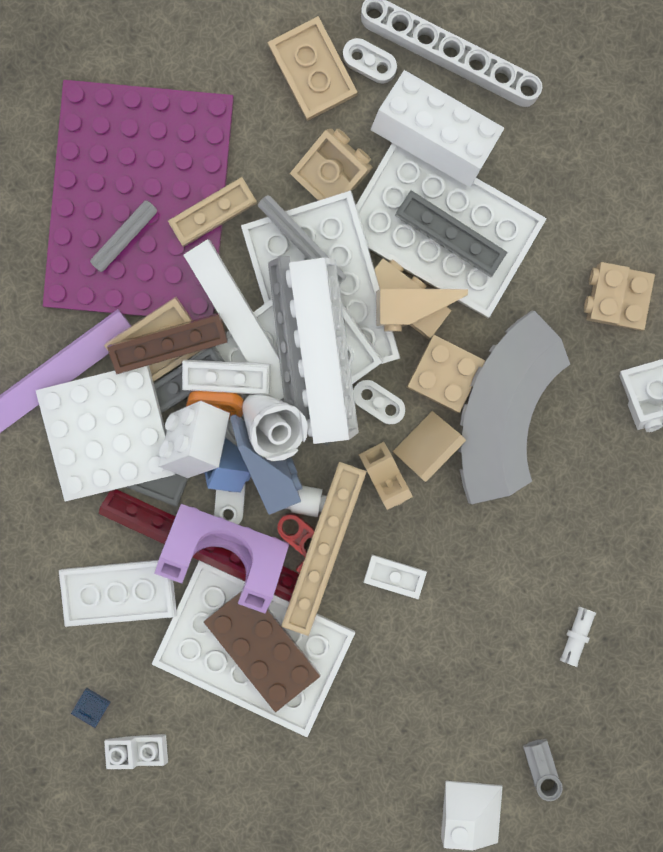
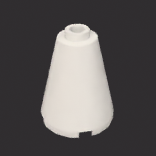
M251 394L244 400L242 412L249 440L255 452L270 461L285 460L293 456L298 451L297 448L301 442H305L307 438L308 424L302 412L291 404L264 394Z

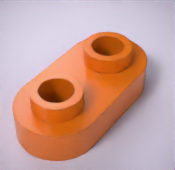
M193 391L189 394L186 404L187 407L196 402L203 401L230 413V419L232 415H237L238 417L243 415L242 405L244 400L237 393Z

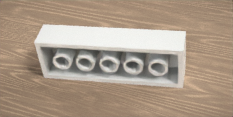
M324 257L289 262L290 269L286 270V280L288 287L293 290L294 300L290 301V310L292 317L297 319L298 330L294 331L296 347L301 348L302 359L299 360L298 367L301 378L305 377L306 389H303L302 396L304 406L309 407L310 419H307L308 435L313 437L314 444L349 440L358 434L359 431L336 259Z

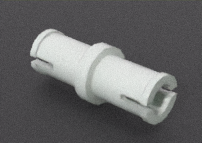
M578 607L572 629L568 630L566 634L569 637L560 661L578 667L583 647L590 639L587 636L594 616H596L595 612Z

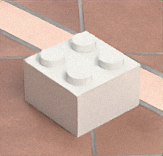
M203 401L196 402L171 413L165 423L167 431L165 440L159 450L161 457L159 467L186 478L218 468L230 413Z

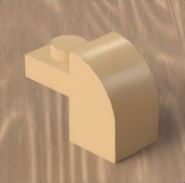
M385 442L359 454L387 510L413 497Z

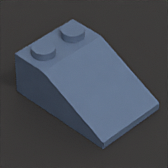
M237 415L230 416L238 449L268 514L270 515L300 503L301 499L298 490L303 488L292 457L285 460L270 461L260 456L251 446L245 421Z

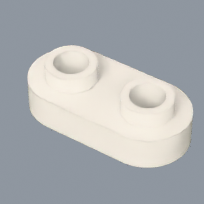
M359 38L348 41L344 46L343 60L350 69L377 83H387L394 78L397 63L395 58L388 52ZM354 52H360L362 54V58L360 60H355L352 58V54ZM384 65L388 70L385 73H379L377 67Z
M371 380L361 381L355 386L353 390L354 401L359 407L386 424H396L403 419L405 405L397 396ZM369 389L372 392L370 400L362 398L361 393L363 390ZM387 405L395 406L396 412L394 415L389 416L386 414L385 408Z
M246 483L241 493L216 490L214 516L224 518L235 524H239L242 521ZM224 510H232L234 517L229 520L226 519L223 515Z

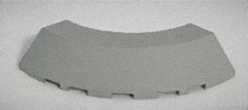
M530 311L518 319L505 331L506 335L500 342L490 348L489 352L491 354L483 367L478 368L470 385L473 389L468 404H464L460 425L463 426L462 436L466 441L458 449V452L462 454L463 469H460L469 504L510 496L532 482L527 462V436L531 417L546 387L563 369L570 365L562 339L535 311Z

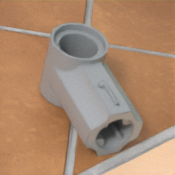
M538 739L523 745V749L531 771L534 787L543 800L554 801L560 797L563 789L547 739ZM546 779H552L555 781L554 787L548 791L542 790L541 783Z

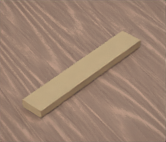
M342 462L338 463L281 627L309 636L367 471Z

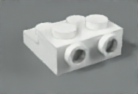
M663 359L620 371L619 376L629 399L628 407L637 430L645 428L646 432H653L662 428Z

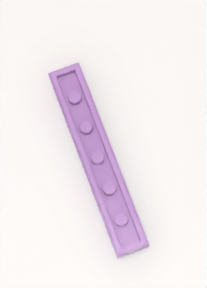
M119 309L0 395V433L39 405L35 390L70 382L109 354L104 346L105 343L131 326Z

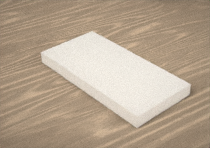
M159 560L59 570L65 627L177 616L173 580L154 574Z

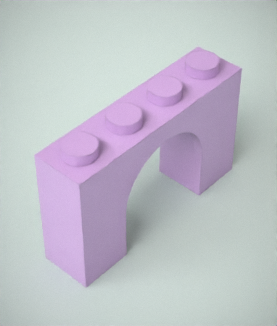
M181 504L154 574L182 583L195 553L206 547L226 548L242 560L246 569V580L238 604L266 613L274 596L289 543L281 541L276 537L259 533L249 527L229 522L224 518L199 511L197 508Z

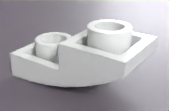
M166 734L119 737L104 741L106 769H134L136 766H164L168 763Z

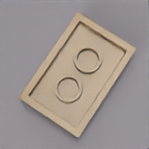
M319 16L268 42V46L307 121L358 95Z
M174 297L106 342L104 346L107 349L109 344L192 321V318L178 298ZM200 351L149 365L153 382L180 365L182 361L189 359Z

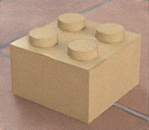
M433 335L406 388L455 413H460L472 389L470 385L478 368L483 367L485 360Z

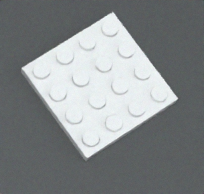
M149 365L117 375L115 371L35 390L64 501L176 474L159 467L161 458L159 450L165 440L166 429Z

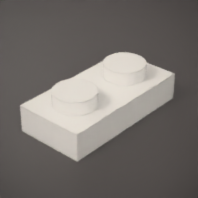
M372 554L364 583L419 599L427 571Z

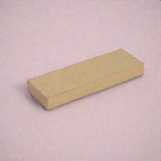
M241 177L168 220L182 246L185 247L256 205L257 201Z

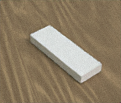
M202 360L182 361V390L270 394L271 364Z

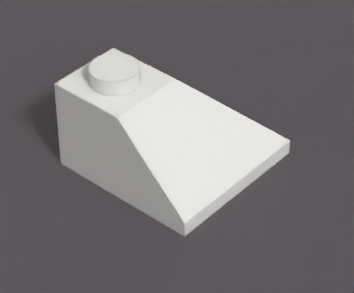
M445 781L441 830L444 848L476 850L498 843L502 785Z

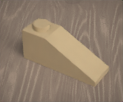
M379 289L376 291V326H384L385 332L402 331V326L410 325L467 296L468 289Z

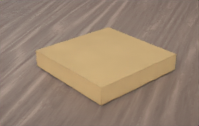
M431 411L393 452L426 482L461 447L466 439Z

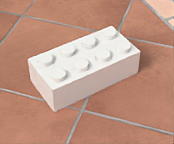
M405 70L379 108L371 127V131L468 187H471L504 130V127Z

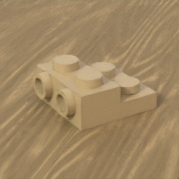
M327 129L290 174L319 201L354 190L373 167L369 164L371 158L360 148L355 151L347 144L350 138L340 129H336V131Z
M601 262L597 264L596 268H592L589 278V285H593L591 296L586 297L584 304V313H588L587 321L640 331L645 330L655 274L631 270L630 267Z

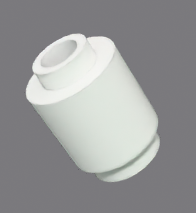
M302 486L303 489L298 490L301 502L285 509H290L291 513L318 517V513L322 512L327 496L322 495L323 489Z

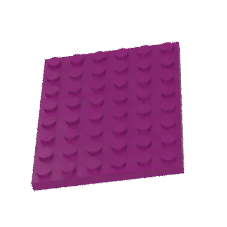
M63 80L43 307L113 313L119 309L123 315L146 317L174 297H177L192 320L214 314L215 307L184 257V254L208 239L220 256L222 225L183 247L168 220L226 187L234 104L233 95ZM144 201H149L157 209V213L104 271L97 270L90 263L93 256Z

